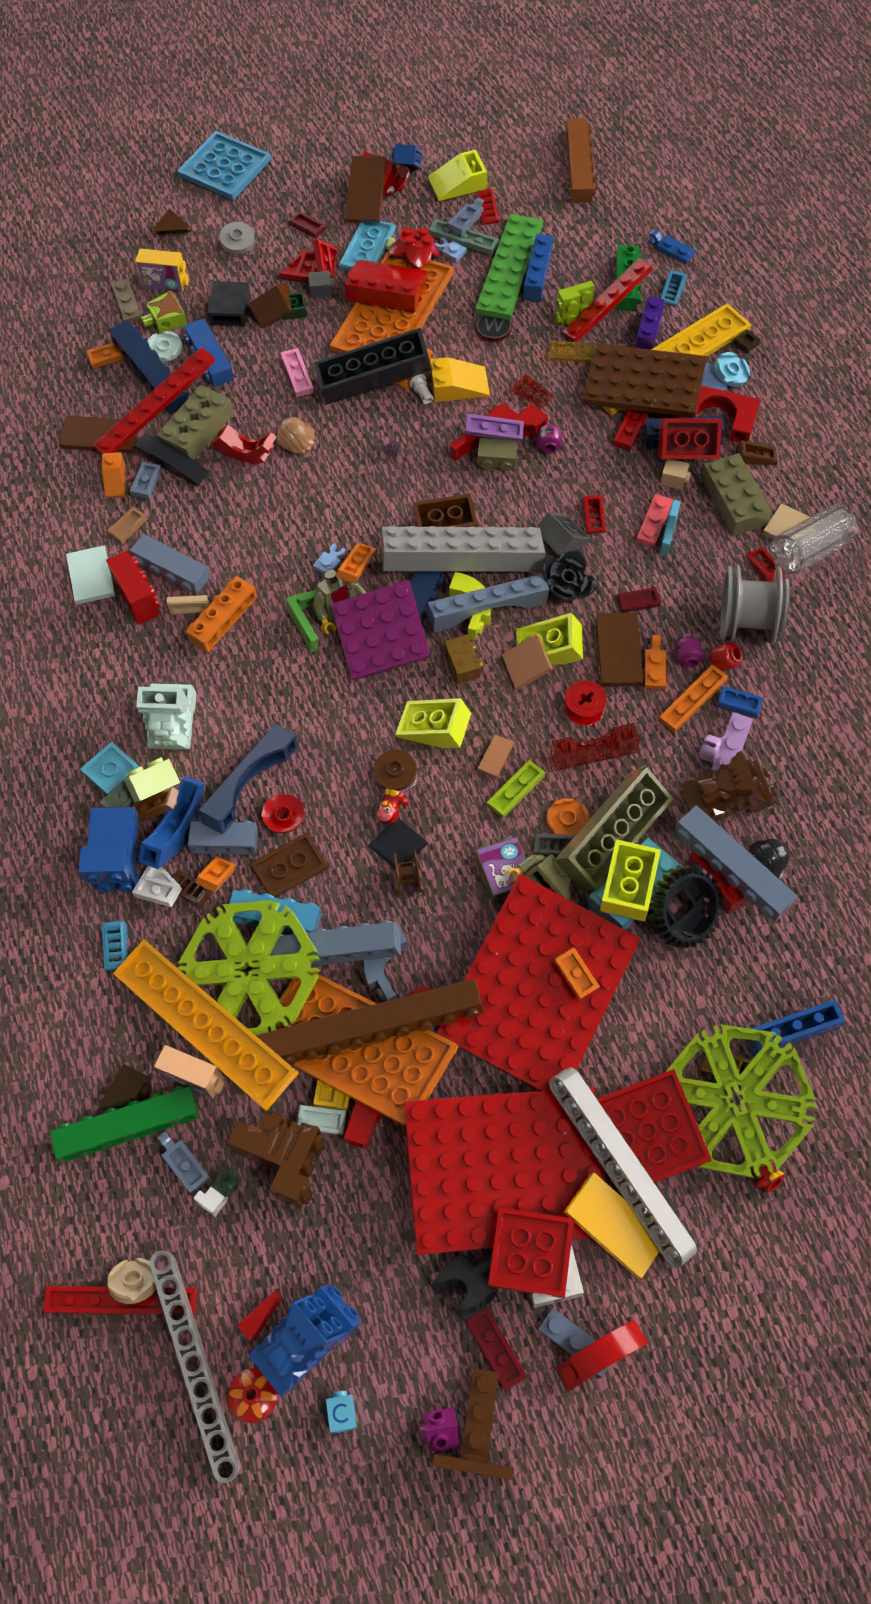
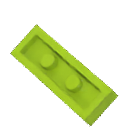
M529 760L487 801V807L503 819L545 777L546 772Z

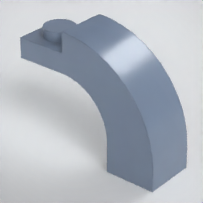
M401 931V951L408 948V944ZM391 957L364 960V971L370 991L376 989L381 1002L396 999V995L384 974L385 965Z

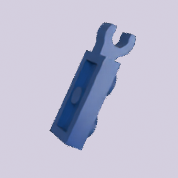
M653 230L650 233L651 239L648 242L657 246L656 251L685 265L695 255V249L668 235H665L663 238L657 230Z

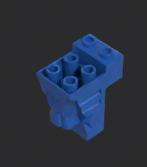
M135 807L91 808L87 847H81L79 874L83 881L91 883L94 890L106 893L110 889L130 892L138 883V873L135 869L138 860L135 852L137 851L136 839L137 829L139 828V815Z
M327 1284L320 1287L313 1295L293 1301L288 1310V1315L281 1318V1324L275 1326L265 1340L248 1355L280 1396L294 1389L332 1348L341 1345L362 1324L358 1318L357 1311L345 1303L341 1292L335 1286Z

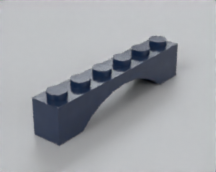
M276 724L268 730L262 740L253 746L246 758L240 761L238 767L228 774L223 784L214 790L213 795L207 802L201 805L199 813L202 824L224 834L236 820L237 800L246 784L264 769L286 762L298 748L296 734Z

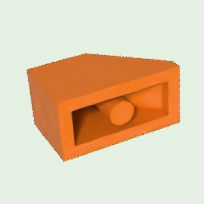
M122 453L102 454V474L106 498L124 497L126 465Z

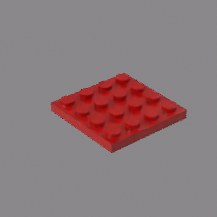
M675 1069L597 1098L654 1184L712 1162Z

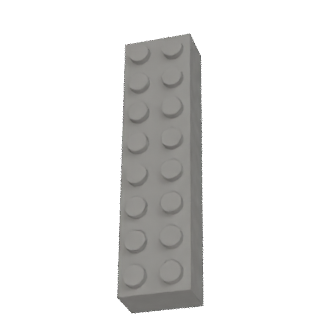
M473 526L382 527L381 551L383 571L542 572L545 549L540 528Z

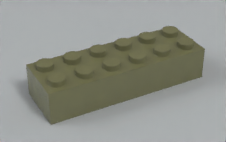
M647 767L632 770L556 857L555 861L582 891L597 890L608 877L616 839L636 844L674 798Z

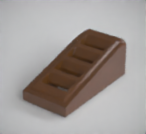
M740 441L736 448V454L739 453L745 464L776 465L778 463L775 447Z
M177 870L172 878L175 881L179 877L183 878L179 883L180 887L182 888L187 881L189 882L178 896L201 910L212 896L213 891L196 884V878ZM193 885L196 886L190 894L187 893ZM198 890H202L199 893V895L195 898L194 895L198 892Z

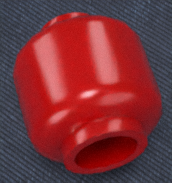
M732 642L724 643L712 649L710 661L721 671L734 669L739 666L742 660V651Z

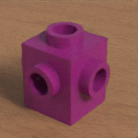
M454 1407L423 1413L425 1424L420 1425L422 1442L427 1441L429 1452L460 1447Z

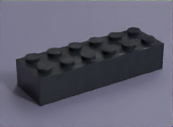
M420 328L314 362L320 389L326 404L433 370Z

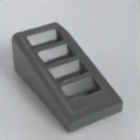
M536 834L533 855L547 857L552 854L556 858L562 852V850H559L560 843H564V849L576 835ZM543 840L546 841L545 850L541 849ZM551 842H555L554 850H550Z

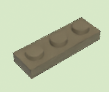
M125 279L111 283L123 320H128L130 323L140 321L142 316L129 280Z

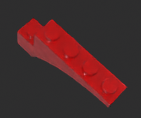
M501 403L486 415L489 417L524 421L523 436H532L534 438L537 437L538 430L548 424V415L532 404L517 414ZM464 433L459 439L451 443L450 457L457 461L466 453L479 447L480 438L487 437L465 435Z

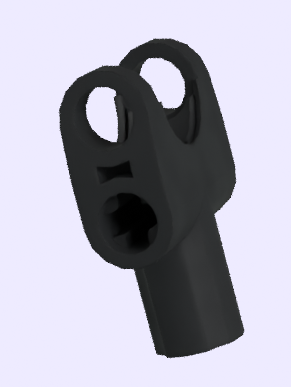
M493 1248L475 1264L465 1254H460L447 1264L433 1281L432 1289L437 1294L455 1288L461 1289L466 1293L463 1303L456 1311V1315L462 1321L482 1311L498 1294L499 1290L497 1288L488 1286Z

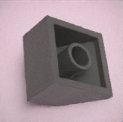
M547 512L536 527L541 530L543 543L548 544L552 548L551 551L558 557H561L567 551L579 550L592 541L568 515Z

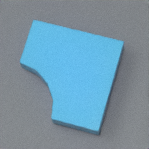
M674 500L672 502L661 545V554L668 555L681 501Z

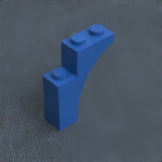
M187 776L181 779L176 806L166 813L155 831L141 843L138 862L159 869L182 850L186 830L190 827L191 821L197 822L205 783Z

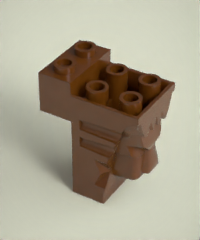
M742 751L737 752L731 758L729 764H721L718 770L714 771L712 769L707 775L680 784L689 809L692 810L697 805L715 822L748 808L751 813L777 804L774 799L775 796H778L773 784L769 785L766 779L769 777L766 766H761L758 760L752 762L750 757H745Z
M275 1112L265 1114L256 1127L238 1120L227 1142L233 1153L277 1172L270 1187L276 1199L301 1210L304 1204H309L313 1195L312 1186L308 1180L315 1167L312 1162L316 1155L320 1156L325 1142L322 1141L323 1136L320 1128L302 1122L298 1125L292 1120L287 1121Z

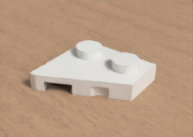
M147 866L132 894L136 898L172 907L182 889L162 867L156 869Z

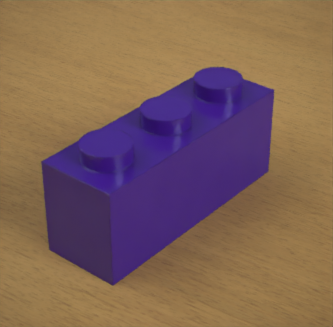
M647 297L637 335L636 348L651 350L655 347L663 316L665 299Z

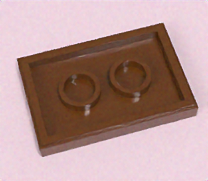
M308 833L250 863L251 868L267 894L275 898L329 869Z

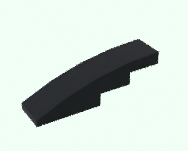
M145 433L134 445V448L155 464L161 465L162 469L165 470L167 468L177 477H184L196 487L202 483L210 472L183 452L148 433Z

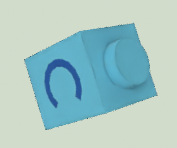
M347 1391L331 1393L332 1398L326 1399L330 1433L335 1434L358 1429L353 1395H347Z

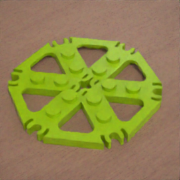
M265 900L222 904L225 911L218 906L219 915L217 918H214L210 913L207 914L208 920L203 917L178 963L181 965L178 969L181 972H186V976L198 986L226 984L217 1003L235 1018L249 996L261 1017V1024L257 1028H247L254 1035L278 1030L280 1023H283L285 1027H290V1023L294 1025L319 977L317 973L320 972L318 968H311L313 961H319L318 956L311 954L319 953L294 911L285 906L281 912H278L280 907L278 902ZM260 911L262 914L261 921L247 945L233 921V917L236 913ZM285 926H290L301 944L300 951L295 954L270 956ZM207 933H213L227 957L226 960L195 961L194 954ZM249 964L250 967L255 969L249 971L248 975L240 971L246 969ZM300 978L301 986L292 1003L288 1007H283L269 980Z
M720 1024L723 1030V1034H721L720 1029L715 1025L713 1026L715 1030L714 1036L708 1037L706 1031L702 1030V1036L705 1039L702 1042L700 1034L697 1033L667 1071L675 1069L689 1105L712 1108L698 1126L712 1162L698 1168L754 1178L751 1170L754 1168L755 1174L758 1177H762L759 1170L762 1165H766L769 1172L773 1173L774 1168L770 1163L773 1160L778 1170L812 1129L813 1124L803 1122L804 1120L811 1123L815 1122V1118L807 1116L806 1111L809 1108L817 1109V1106L812 1102L806 1103V1101H817L795 1048L790 1052L792 1049L790 1043L784 1048L778 1046L782 1040L780 1035L776 1036L775 1032ZM734 1038L760 1042L763 1048L740 1074L729 1046L730 1041ZM705 1052L717 1083L683 1078L682 1071L696 1053ZM784 1065L792 1067L801 1088V1092L797 1097L762 1090ZM732 1088L739 1097L743 1096V1099L740 1100L741 1112L735 1103H731V1100L734 1099ZM757 1116L794 1124L795 1132L779 1151L769 1149ZM732 1126H734L745 1155V1161L740 1165L716 1161L712 1157L713 1149Z

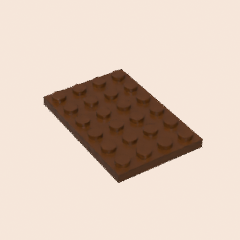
M597 344L582 402L586 405L695 417L707 356Z

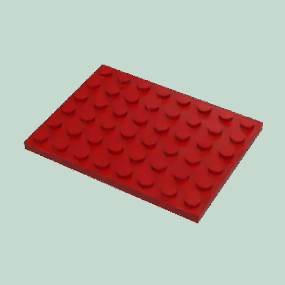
M519 874L464 981L476 980L484 1013L479 1014L478 1017L473 1019L463 1018L456 1020L455 1023L450 1025L441 1024L436 1034L456 1043L458 1048L538 1091L551 1090L549 1081L552 1077L568 1067L575 1070L578 1069L641 938ZM572 948L576 949L600 986L580 1000H578L554 963L557 957Z
M589 1087V1089L595 1096L594 1087ZM551 1090L405 1101L403 1103L416 1255L493 1248L499 1207L569 1218L564 1211L591 1173L597 1174L606 1182L603 1166ZM574 1222L572 1240L593 1239Z

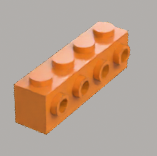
M235 576L232 581L226 584L225 589L214 597L212 603L202 610L195 622L188 626L186 630L188 641L208 653L256 600L255 586Z

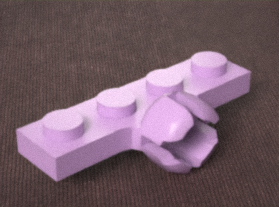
M733 712L723 737L718 738L713 735L705 737L700 750V758L711 762L714 771L718 770L721 764H729L731 758L737 752L742 751L753 719Z

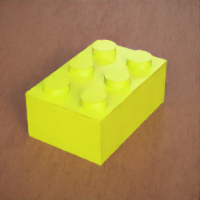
M616 839L600 911L645 922L661 849Z

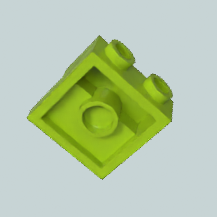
M592 281L558 290L557 299L555 300L557 308L556 313H554L557 324L560 323L561 326L569 325L593 302L594 284Z

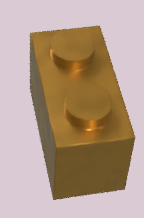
M468 634L445 641V653L457 684L481 678V670L484 669L481 658H477L475 642L470 641Z

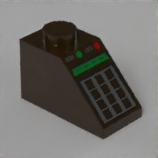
M123 1064L98 1106L105 1111L111 1108L121 1109L127 1107L126 1105L132 1101H141L142 1098H146L152 1089V1085H150L152 1081L147 1075Z

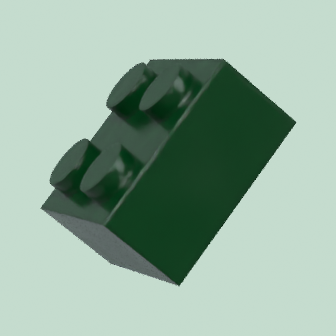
M303 292L289 294L292 311L285 315V320L306 317L307 310Z

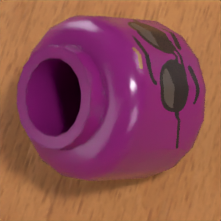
M552 424L542 426L537 433L538 448L547 454L559 450L562 445L561 429Z
M684 636L676 643L675 653L679 664L690 668L697 666L701 662L703 651L699 639L692 636Z

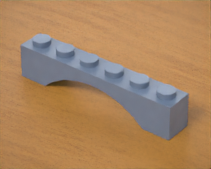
M539 574L428 602L427 619L435 633L451 629L470 616L491 608L518 606L530 609L547 604L549 587L543 575Z

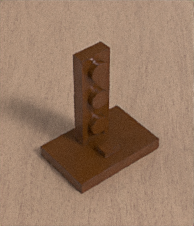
M473 1368L461 1458L435 1453L432 1466L513 1480L514 1467L487 1462L499 1377L498 1372Z

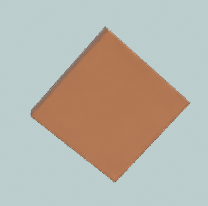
M537 634L502 654L517 690L553 670L541 639Z

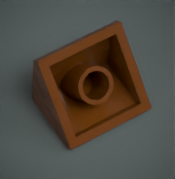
M286 283L276 285L248 303L262 328H266L292 311L288 285Z

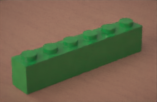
M179 1086L174 1088L173 1092L167 1094L157 1093L150 1096V1099L142 1102L132 1101L126 1105L127 1107L121 1109L111 1108L96 1117L86 1116L81 1118L80 1122L74 1124H61L57 1126L56 1130L50 1131L55 1157L62 1164L200 1119L194 1092L190 1086Z

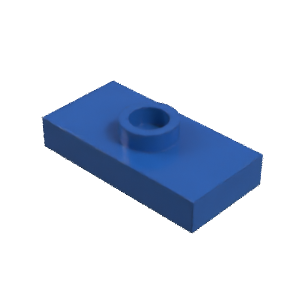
M723 686L716 707L758 718L763 697Z

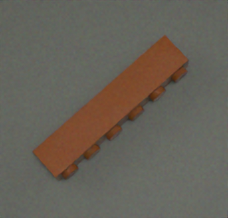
M567 118L566 141L571 203L592 202V196L596 195V185H593L595 182V173L593 172L594 161H591L593 149H590L592 137H589L591 126L587 124V118Z

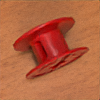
M584 680L572 684L566 691L565 713L572 722L578 725L587 726L595 724L604 715L607 702L605 690L593 681Z

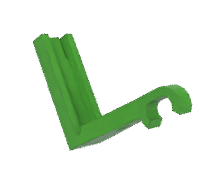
M317 590L286 598V611L311 653L318 650L315 642H318L319 639L302 610L313 606Z

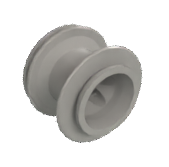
M739 564L735 566L734 570H732L731 566H727L721 602V640H725L726 636H728L729 642H733L738 628L768 630L770 645L775 643L777 633L780 635L784 634L789 608V579H782L781 567L778 566L776 568L773 582L742 580Z

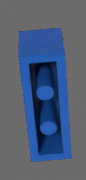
M395 144L391 155L394 163L399 166L406 165L407 167L421 168L422 150L416 145Z

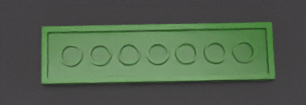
M517 214L509 215L479 297L475 314L511 320L528 271L536 234L541 233L544 220Z

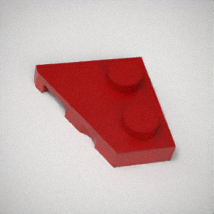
M320 239L312 241L316 271H330V278H334L337 263L334 256L338 254V248Z
M303 250L297 258L289 262V267L285 271L280 270V279L309 283L308 273L317 272L313 251Z

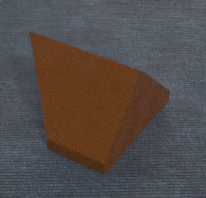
M169 208L154 227V231L156 233L191 231V227Z

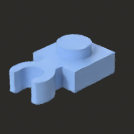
M443 237L440 238L441 245L435 243V247L438 251H442L443 256L456 263L467 253L466 247L454 241L448 243Z
M335 543L331 545L330 553H322L313 565L314 570L324 575L329 570L335 571L341 564L340 558L345 555V548L335 552L337 545Z

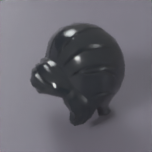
M765 839L753 843L750 846L749 853L780 880L783 877L782 871L789 862L790 856L787 846L777 839Z

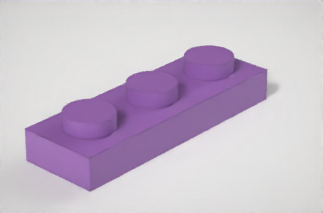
M467 413L465 435L522 442L524 421Z

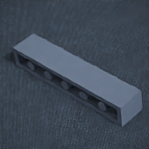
M697 805L678 821L675 829L677 836L682 841L690 844L694 852L698 856L704 857L716 872L724 875L728 883L733 887H737L749 902L757 905L765 917L771 918L776 922L794 905L798 896Z
M389 920L381 921L380 924L370 925L368 923H361L356 927L338 926L332 930L316 929L314 932H307L319 953L311 954L319 957V961H313L311 966L401 956V930L395 922ZM294 933L291 935L281 934L270 956L298 953L301 949V944Z

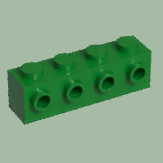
M618 245L616 280L639 258L642 259V254H639V246ZM642 281L615 306V310L636 311L637 304H641V293H638V291H641Z

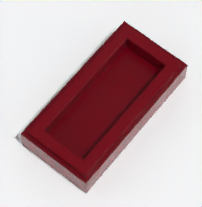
M300 211L288 221L290 226L315 239L326 230L325 224Z
M656 587L617 594L622 613L661 606V600Z

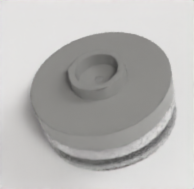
M232 222L225 225L220 231V244L223 253L231 258H244L250 255L256 246L253 229L243 222Z

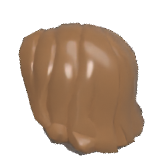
M290 417L278 425L276 439L283 448L295 454H304L306 451H310L311 447L315 444V431L301 419Z

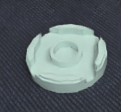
M162 331V334H153L148 339L150 348L157 352L161 362L175 359L181 354L183 349L180 337L173 332Z

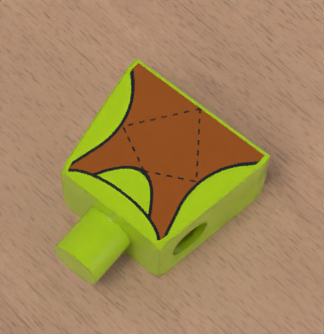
M171 291L148 302L147 309L149 314L141 317L145 328L155 324L159 332L187 325L185 313Z

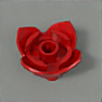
M407 227L402 228L398 239L392 243L388 251V255L395 257L403 256L405 253L408 261L418 269H422L430 262L431 255L435 257L440 256L438 249L435 247L434 238L426 228H419L418 230Z

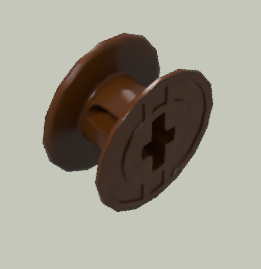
M414 850L415 861L402 863L397 862V856L394 852L399 896H401L400 885L417 883L418 891L421 893L416 850Z

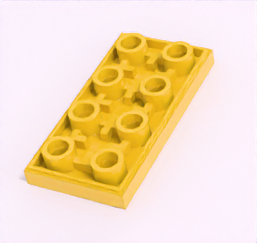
M591 1173L564 1213L569 1218L574 1219V1222L637 1279H642L659 1253V1249L626 1200L597 1174Z

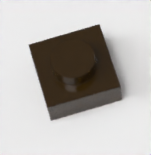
M747 329L734 339V345L747 354L760 344L761 339Z

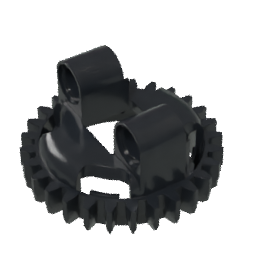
M678 865L676 870L669 869L670 875L663 874L664 881H657L659 887L658 889L653 888L656 896L650 899L654 902L649 904L646 921L651 929L655 931L654 933L660 935L659 939L666 941V944L677 948L696 947L697 943L704 942L703 938H710L709 931L715 932L713 925L719 924L716 919L717 916L722 915L719 912V907L723 905L719 903V900L723 896L718 895V892L721 890L720 887L716 886L718 881L712 879L713 875L708 873L707 870L695 865ZM677 893L684 903L692 905L678 920H676L667 905ZM705 897L710 898L706 914H708L707 918L701 915L703 899ZM675 932H682L683 935L676 934Z

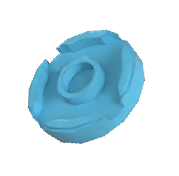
M726 352L721 354L715 361V373L724 384L731 387H739L748 380L750 376L749 366L743 358L739 359L737 354Z

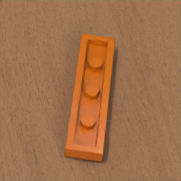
M357 542L338 569L336 577L346 583L356 584L372 560L376 548Z
M712 664L659 717L658 721L675 733L728 680L729 676Z

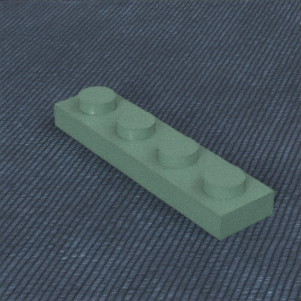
M435 219L428 229L432 237L438 239L443 237L448 242L454 241L466 248L491 256L499 245L498 238L470 229L463 235L447 229L448 222Z

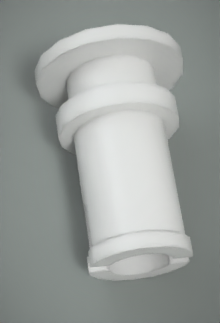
M416 375L410 380L409 386L414 388V391L419 394L423 404H428L434 400L428 389L425 375Z

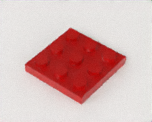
M499 1207L488 1286L565 1299L574 1219Z

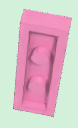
M299 349L281 352V358L296 397L314 393L313 385Z

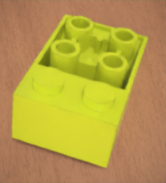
M476 150L458 154L428 176L438 201L487 189V171Z

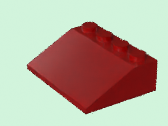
M359 260L349 271L344 284L346 301L416 312L428 271Z

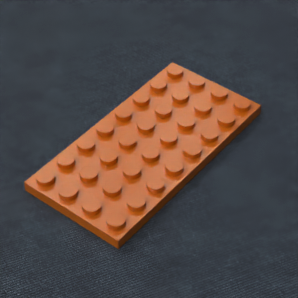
M387 251L381 261L384 264L418 269L408 261L405 253L403 256L395 257L388 255ZM430 260L421 269L427 270L428 276L416 312L356 302L331 342L330 351L340 354L417 328L422 329L453 276L454 267Z
M317 974L319 977L294 1025L377 1003ZM293 978L280 998L283 1007H288L292 1003L301 986L300 978ZM283 1023L278 1025V1029L286 1028ZM417 1030L410 1032L409 1035L404 1037L394 1036L387 1038L386 1041L381 1043L370 1042L364 1044L361 1048L343 1049L338 1054L320 1055L315 1060L296 1061L292 1066L405 1127L403 1103L405 1101L428 1100L457 1051L458 1045L430 1030Z

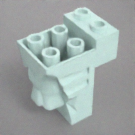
M150 684V687H138L136 707L138 712L143 714L149 749L190 750L193 713H195L196 691L193 685Z

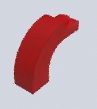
M226 425L218 431L211 445L230 458L249 464H260L265 462L270 451L273 449V442L276 436L269 432L260 439H250L239 434L230 425Z
M633 1320L585 1347L557 1366L556 1369L568 1391H571L596 1374L639 1350L648 1342L636 1321Z

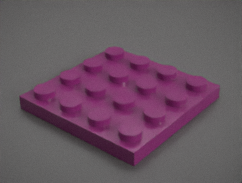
M409 580L331 604L353 681L431 658Z

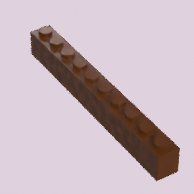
M471 979L256 1036L292 1066L296 1061H311L317 1059L320 1055L338 1054L343 1049L361 1048L364 1044L370 1042L381 1043L390 1037H404L413 1031H427L432 1029L433 1026L440 1024L450 1025L455 1023L456 1020L463 1018L473 1019L478 1017L479 1014L484 1013L476 980Z

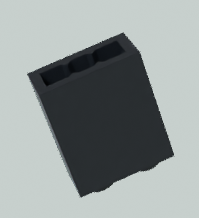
M213 281L208 307L210 325L246 326L248 303H250L251 297L249 282Z

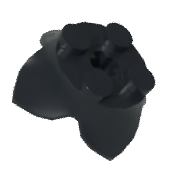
M580 549L567 551L558 560L554 557H547L542 561V574L549 587V594L558 600L570 603L576 599L590 596L599 587L594 577L586 575V560Z

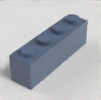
M145 534L130 549L131 556L137 558L140 567H146L156 576L158 574L163 576L171 584L176 583L180 585L186 592L192 591L198 594L210 579L208 566Z

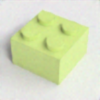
M161 757L148 763V768L145 770L141 766L127 773L128 777L123 780L134 803L180 783L169 759L163 761Z

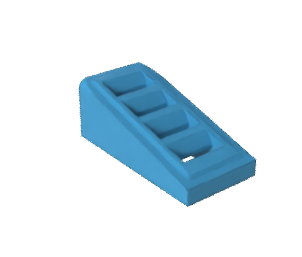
M670 270L660 299H665V304L677 306L686 283L687 274ZM667 291H668V292H671V293H675L676 296H675V295H672V294H668ZM665 297H669V298H672V299H675V300H674V301H673V300H669V299H666Z
M124 921L102 923L105 971L116 970L128 957L127 925ZM121 939V942L110 943V940ZM113 949H121L119 952H110ZM122 957V961L110 962V958Z

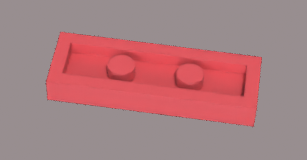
M658 494L654 495L636 542L655 547L674 499Z

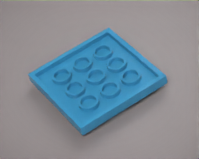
M215 131L177 170V174L182 179L234 200L271 160V154Z

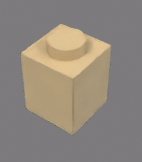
M667 459L660 484L683 490L684 484H689L691 472H688L690 464Z

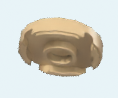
M134 1258L135 1261L128 1262V1260H125L113 1267L108 1275L110 1296L124 1304L138 1303L151 1296L156 1290V1285L149 1260Z

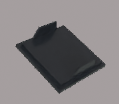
M398 818L396 822L388 823L368 847L396 870L394 852L396 853L398 863L410 862L414 859V850H416L418 855L429 843Z

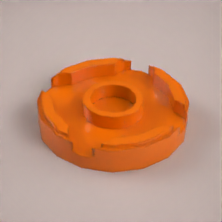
M563 798L555 801L546 814V824L549 830L557 835H576L589 821V813L586 807L572 798Z

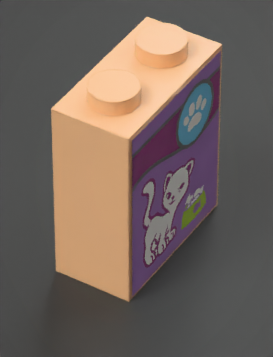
M167 1045L164 1046L154 1066L163 1078L181 1086H190L193 1091L210 1098H214L216 1093L219 1094L224 1086V1077L216 1066Z

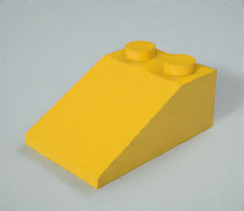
M449 357L430 359L433 369L431 371V380L435 402L490 396L484 366Z

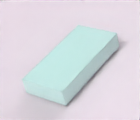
M300 1105L297 1124L300 1125L302 1122L320 1128L321 1133L344 1135L347 1111Z

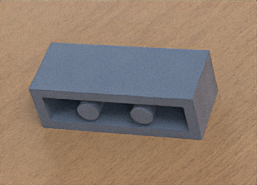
M201 820L197 822L191 821L188 841L191 854L256 855L258 841L256 823L247 820L233 822L225 833L221 834L202 824Z

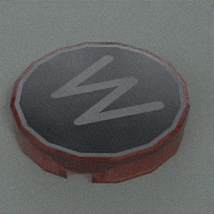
M482 315L476 322V333L486 342H501L506 337L508 338L512 331L511 320Z

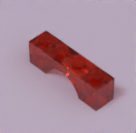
M630 723L613 727L607 734L593 740L579 741L572 736L551 741L550 754L555 770L559 771L638 753L640 739L635 724Z

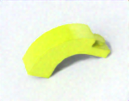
M455 572L449 587V597L485 587L473 577ZM491 609L472 616L468 627L470 639L476 640L478 634H482L484 625H490Z

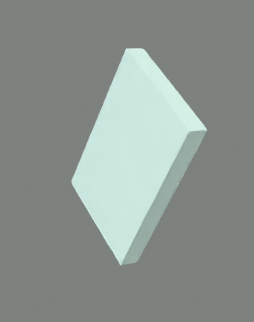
M105 545L66 554L76 605L115 596L112 576L106 562L108 556Z

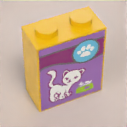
M139 249L135 262L142 288L184 291L185 285L188 286L189 276L185 272L186 263L183 261L180 252Z

